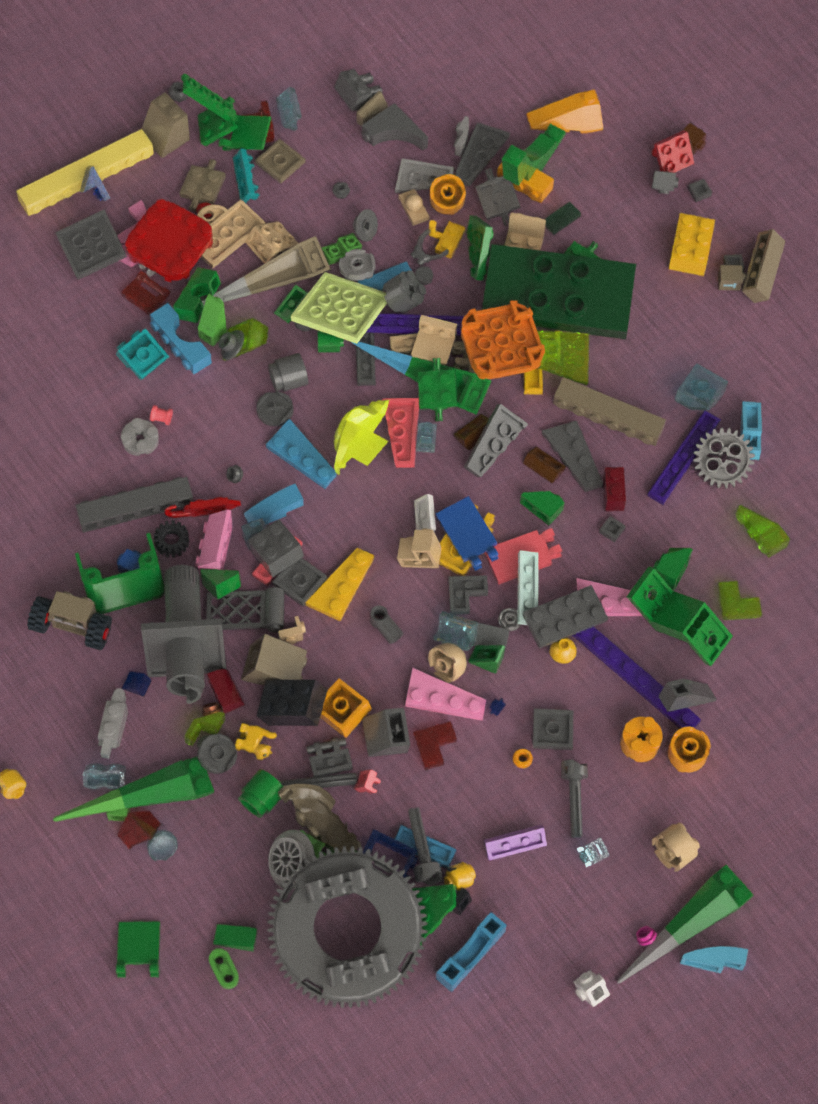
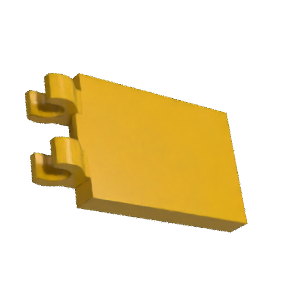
M488 512L484 521L491 533H493V529L490 527L495 521V515ZM445 534L440 542L442 549L439 564L460 576H465L472 565L469 560L466 562L462 561L449 537Z

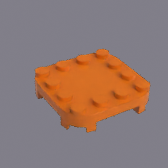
M510 301L509 305L476 311L473 308L463 317L460 327L461 336L471 367L478 378L496 379L529 372L541 366L545 348L541 344L530 307L527 308L517 303V301Z

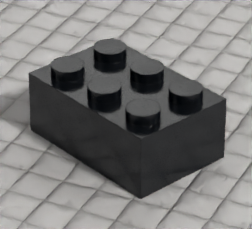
M316 679L266 680L256 716L268 726H318L327 689Z

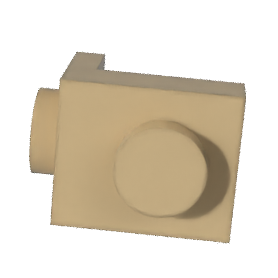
M298 616L294 617L295 627L278 631L279 640L292 645L297 641L303 640V633H306L303 621L300 622Z

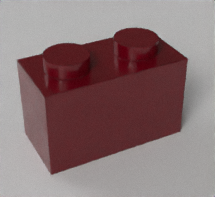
M605 467L603 474L605 511H624L626 504L624 467Z

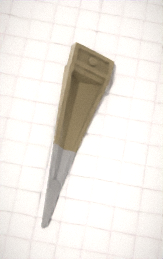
M315 236L298 243L214 294V297H219L223 302L313 278L329 271L330 267Z

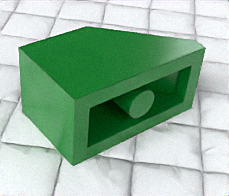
M551 491L523 492L520 498V504L548 526L560 515L565 504L558 494H553Z

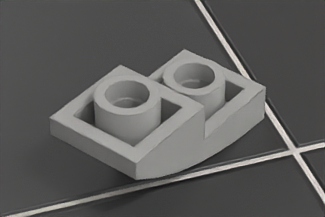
M467 116L464 117L462 122H458L455 129L457 131V138L454 142L455 155L462 157L468 141L469 118Z

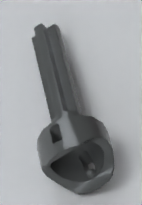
M565 760L561 762V778L569 781L571 837L581 838L583 833L580 780L588 778V764H579L575 760Z
M410 808L408 814L420 865L413 868L415 880L427 885L439 883L442 881L440 863L431 862L420 808Z

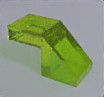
M218 712L194 719L184 735L185 743L193 746L202 730L211 735L218 734L226 721L225 713Z

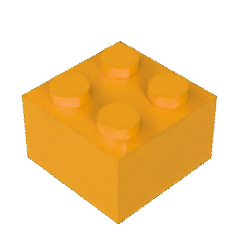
M338 678L327 690L320 718L347 738L372 708L367 699Z

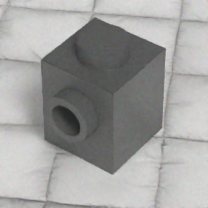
M654 170L652 189H659V193L669 194V191H674V188L678 187L679 177H676V173Z

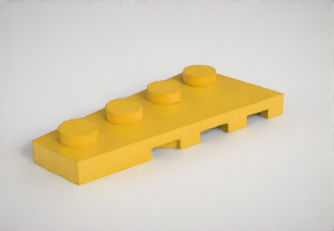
M356 548L306 601V606L341 621L372 564L374 555Z

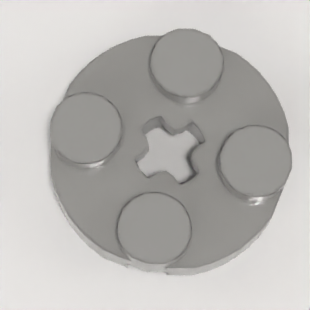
M363 249L350 250L345 253L343 259L339 260L340 272L345 279L350 281L372 278L376 268L375 258L371 253L369 255Z
M135 418L123 428L121 441L128 453L140 456V454H150L156 449L159 443V434L153 423ZM143 435L144 439H139V441H137L136 436Z

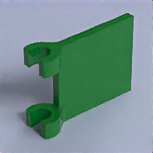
M236 115L235 124L238 125V129L233 131L231 140L220 138L218 146H223V151L241 148L263 150L271 117Z
M160 921L119 922L117 978H126L127 964H150V977H159Z

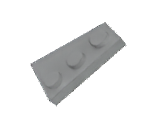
M402 158L395 193L407 192L413 189L416 191L430 189L432 182L437 177L445 174L453 175L454 167Z

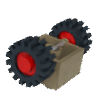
M56 591L53 600L41 596L36 597L33 606H31V612H29L27 621L29 630L42 634L46 633L51 621L54 628L85 636V646L100 651L103 650L105 643H107L112 625V618L110 616L96 613L94 602L87 597L79 598L66 591L63 593Z

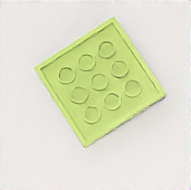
M324 272L293 312L291 321L357 344L387 304L384 297L387 294Z

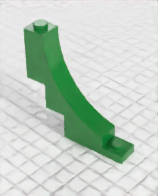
M550 124L544 134L541 133L524 151L511 144L502 158L503 178L518 186L523 179L529 181L536 169L543 170L566 135V131Z

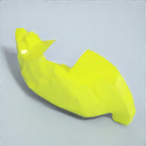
M389 400L372 401L369 406L359 405L346 413L342 418L333 441L335 451L337 452L334 469L338 475L340 474V468H345L346 463L351 458L368 466L387 444V440L373 432L384 417Z

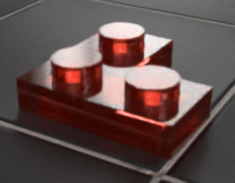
M451 721L413 732L424 769L429 770L444 765L439 747L457 742Z

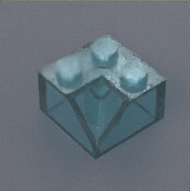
M696 363L678 388L675 401L690 410H710L717 405L726 392L728 381Z

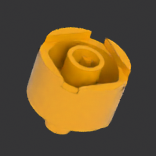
M445 174L437 177L432 182L430 187V204L437 212L445 215H454L463 207L466 190L459 177Z
M636 717L625 724L621 736L620 745L623 753L628 758L630 757L637 762H647L653 759L659 751L662 742V730L652 717Z
M683 727L677 730L668 747V758L677 771L682 773L694 772L702 768L710 752L711 745L708 736L703 731L694 729L695 727Z

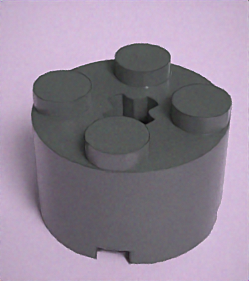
M411 270L401 272L383 285V291L386 290L387 294L384 296L387 304L395 312H402L401 314H405L420 305L426 294V288L420 284Z

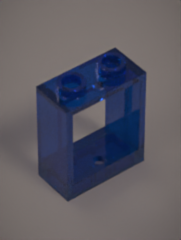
M373 829L362 853L366 854V851L370 849L371 855L377 842L408 857L403 868L405 870L403 877H408L409 867L413 869L418 860L415 857L417 850Z

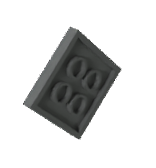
M105 210L55 232L78 280L127 257Z

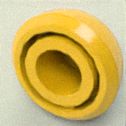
M565 638L552 643L549 652L553 660L564 664L571 662L575 658L577 649L571 639Z

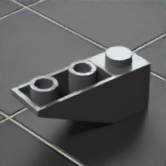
M687 679L667 682L659 695L668 712L717 700L708 684Z

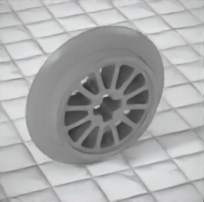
M287 830L281 833L271 846L268 858L270 874L273 880L282 888L284 886H282L281 881L286 883L289 881L286 875L294 876L291 869L298 872L300 869L297 865L300 863L304 867L306 865L305 858L309 862L313 861V846L309 838L301 831ZM294 881L293 884H294L295 886L293 887V889H296L297 885H296V882Z

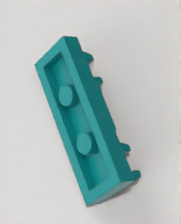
M241 148L233 157V164L240 200L247 203L250 198L257 200L260 194L255 193L259 187L253 185L252 182L253 174L251 170L254 164H250L253 157L247 155L246 149Z

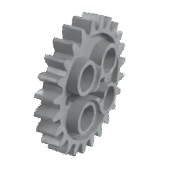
M723 428L720 429V433L713 429L712 436L706 433V440L700 438L702 445L696 444L699 451H695L694 455L698 456V458L693 459V462L699 463V465L695 467V470L701 469L698 476L705 475L704 482L711 480L710 486L717 483L719 489L721 484H724L727 489L728 484L731 483L735 487V481L742 484L741 477L748 478L745 473L746 471L752 472V469L748 466L754 465V462L750 459L754 458L755 454L749 453L753 450V447H747L750 440L743 441L744 434L740 437L737 436L738 430L732 434L730 428H728L727 433L724 432ZM714 443H719L722 449L714 452L711 446ZM737 446L741 451L738 455H732L730 448ZM712 454L714 456L722 457L723 454H726L727 458L740 459L741 462H735L728 459L725 462H721V458H710L707 455ZM715 461L718 463V468L710 470L708 463ZM728 465H735L737 471L730 474L726 468Z

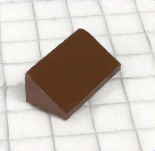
M480 414L455 432L453 436L465 449L470 450L477 443L489 418Z
M538 447L528 452L523 461L524 465L550 483H554L566 469L565 465Z

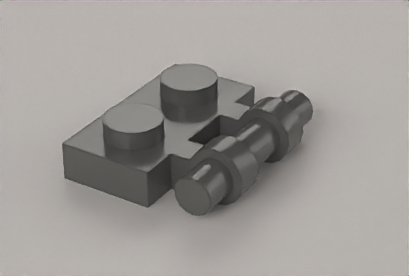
M331 738V741L323 743L318 741L314 742V745L306 746L308 754L316 753V756L309 757L313 777L326 776L353 769L348 748L340 750L341 746L347 745L345 738ZM332 748L334 750V752L325 754L322 753V751Z

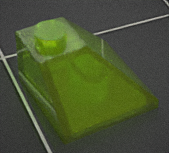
M251 318L228 328L227 332L230 333L234 330H241L244 333L243 346L235 357L265 344L268 339L269 327Z

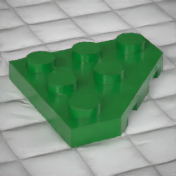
M470 215L467 227V239L471 243V246L468 247L469 260H471L473 265L470 273L475 280L483 281V277L487 273L486 261L490 256L489 244L490 240L493 239L494 232L493 227L482 219Z
M454 884L411 888L413 891L419 890L415 897L423 899L418 902L419 906H425L424 909L420 910V913L427 914L426 917L421 918L422 921L427 922V925L422 926V929L426 930L427 933L421 934V937L426 938L429 934H432L442 923L441 920L447 913H451L456 907V886Z

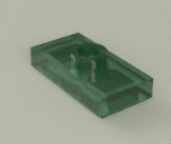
M569 201L544 219L546 220L545 227L555 235L580 218L581 212Z

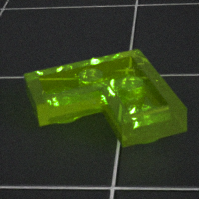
M738 581L718 583L723 620L762 617L760 597L740 598Z

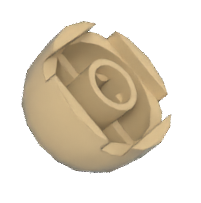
M442 643L429 651L430 667L434 666V669L437 671L434 674L438 679L450 683L464 674L467 666L464 651L457 645Z

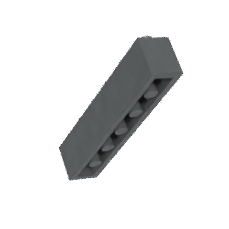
M177 477L172 481L157 482L152 486H141L128 492L121 491L116 495L102 496L97 500L82 501L76 505L82 532L85 533L163 513L165 508L171 505H176V509L183 508L190 504V502H193V495L188 478Z

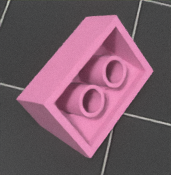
M231 510L209 515L208 522H204L203 533H205V537L200 540L199 550H201V554L196 557L195 562L199 575H201V569H224L233 528Z

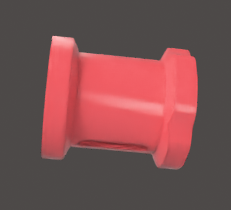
M153 405L150 421L154 422L156 420L170 425L173 410L170 408L168 410L161 409L157 405Z

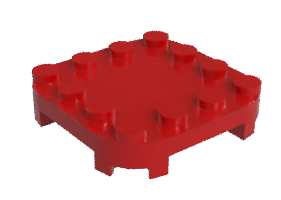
M159 199L146 211L129 233L125 242L126 251L134 264L136 262L163 276L167 282L172 283V281L183 278L186 280L190 276L191 269L206 249L211 248L213 244L212 227L204 219L179 205Z

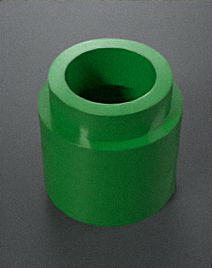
M259 769L241 789L242 794L238 799L249 812L261 818L265 813L269 814L281 800L278 792L284 786L270 773Z

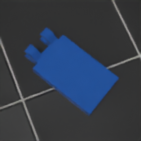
M469 496L436 513V518L462 561L466 562L469 560L475 571L482 568L479 555L486 552L492 562L499 559V554L494 548L497 545V541Z

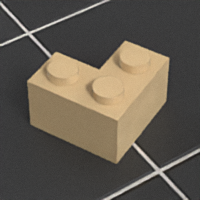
M423 528L421 530H414V537L400 538L397 560L401 567L439 568L442 547L434 531Z

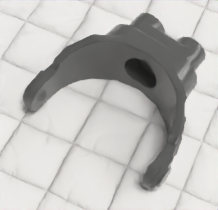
M426 229L419 236L417 245L414 247L415 250L410 254L414 259L418 258L417 262L421 266L426 262L429 263L431 260L441 259L449 253V250L446 249L438 255L425 254L423 251V241L430 233V229Z

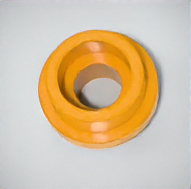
M519 749L513 755V763L518 768H527L532 763L533 756L527 749ZM525 757L526 761L521 762L519 758Z

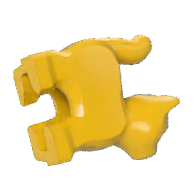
M241 723L240 738H237L235 744L236 750L254 753L256 759L260 761L268 757L269 754H272L271 746L260 743L263 736L274 739L277 737V734L256 725L249 726L248 724Z

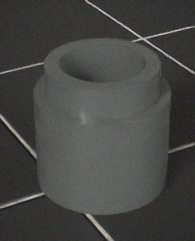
M300 353L275 359L274 363L268 364L270 378L275 391L283 390L286 392L309 384L307 371Z

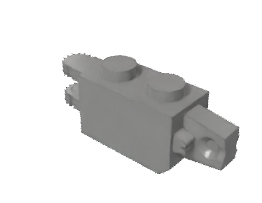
M121 688L114 690L111 701H106L98 733V746H102L100 753L102 758L109 759L112 748L116 749L121 744L128 716L125 692Z

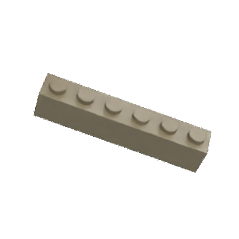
M564 377L554 395L553 404L558 408L572 411L577 416H584L594 423H601L611 430L620 431L626 436L642 440L643 443L656 446L665 427L666 419Z

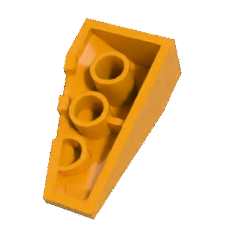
M595 90L580 92L526 113L530 129L546 130L550 124L566 132L574 130L580 131V133H591L603 130L600 103Z

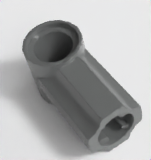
M381 605L372 608L370 624L379 630L389 644L398 641L404 633L388 615L387 609ZM380 614L384 618L376 619L374 616Z

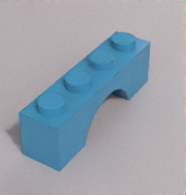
M169 303L150 314L152 329L160 333V337L166 345H170L172 353L175 357H179L182 360L186 370H190L194 375L212 363L210 352L200 341L186 342L176 335V330L180 326L179 315Z
M490 912L461 950L453 957H450L438 970L436 980L452 993L506 931L507 925Z

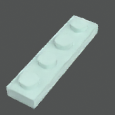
M520 550L518 552L517 624L527 625L522 615L523 612L538 606V552Z

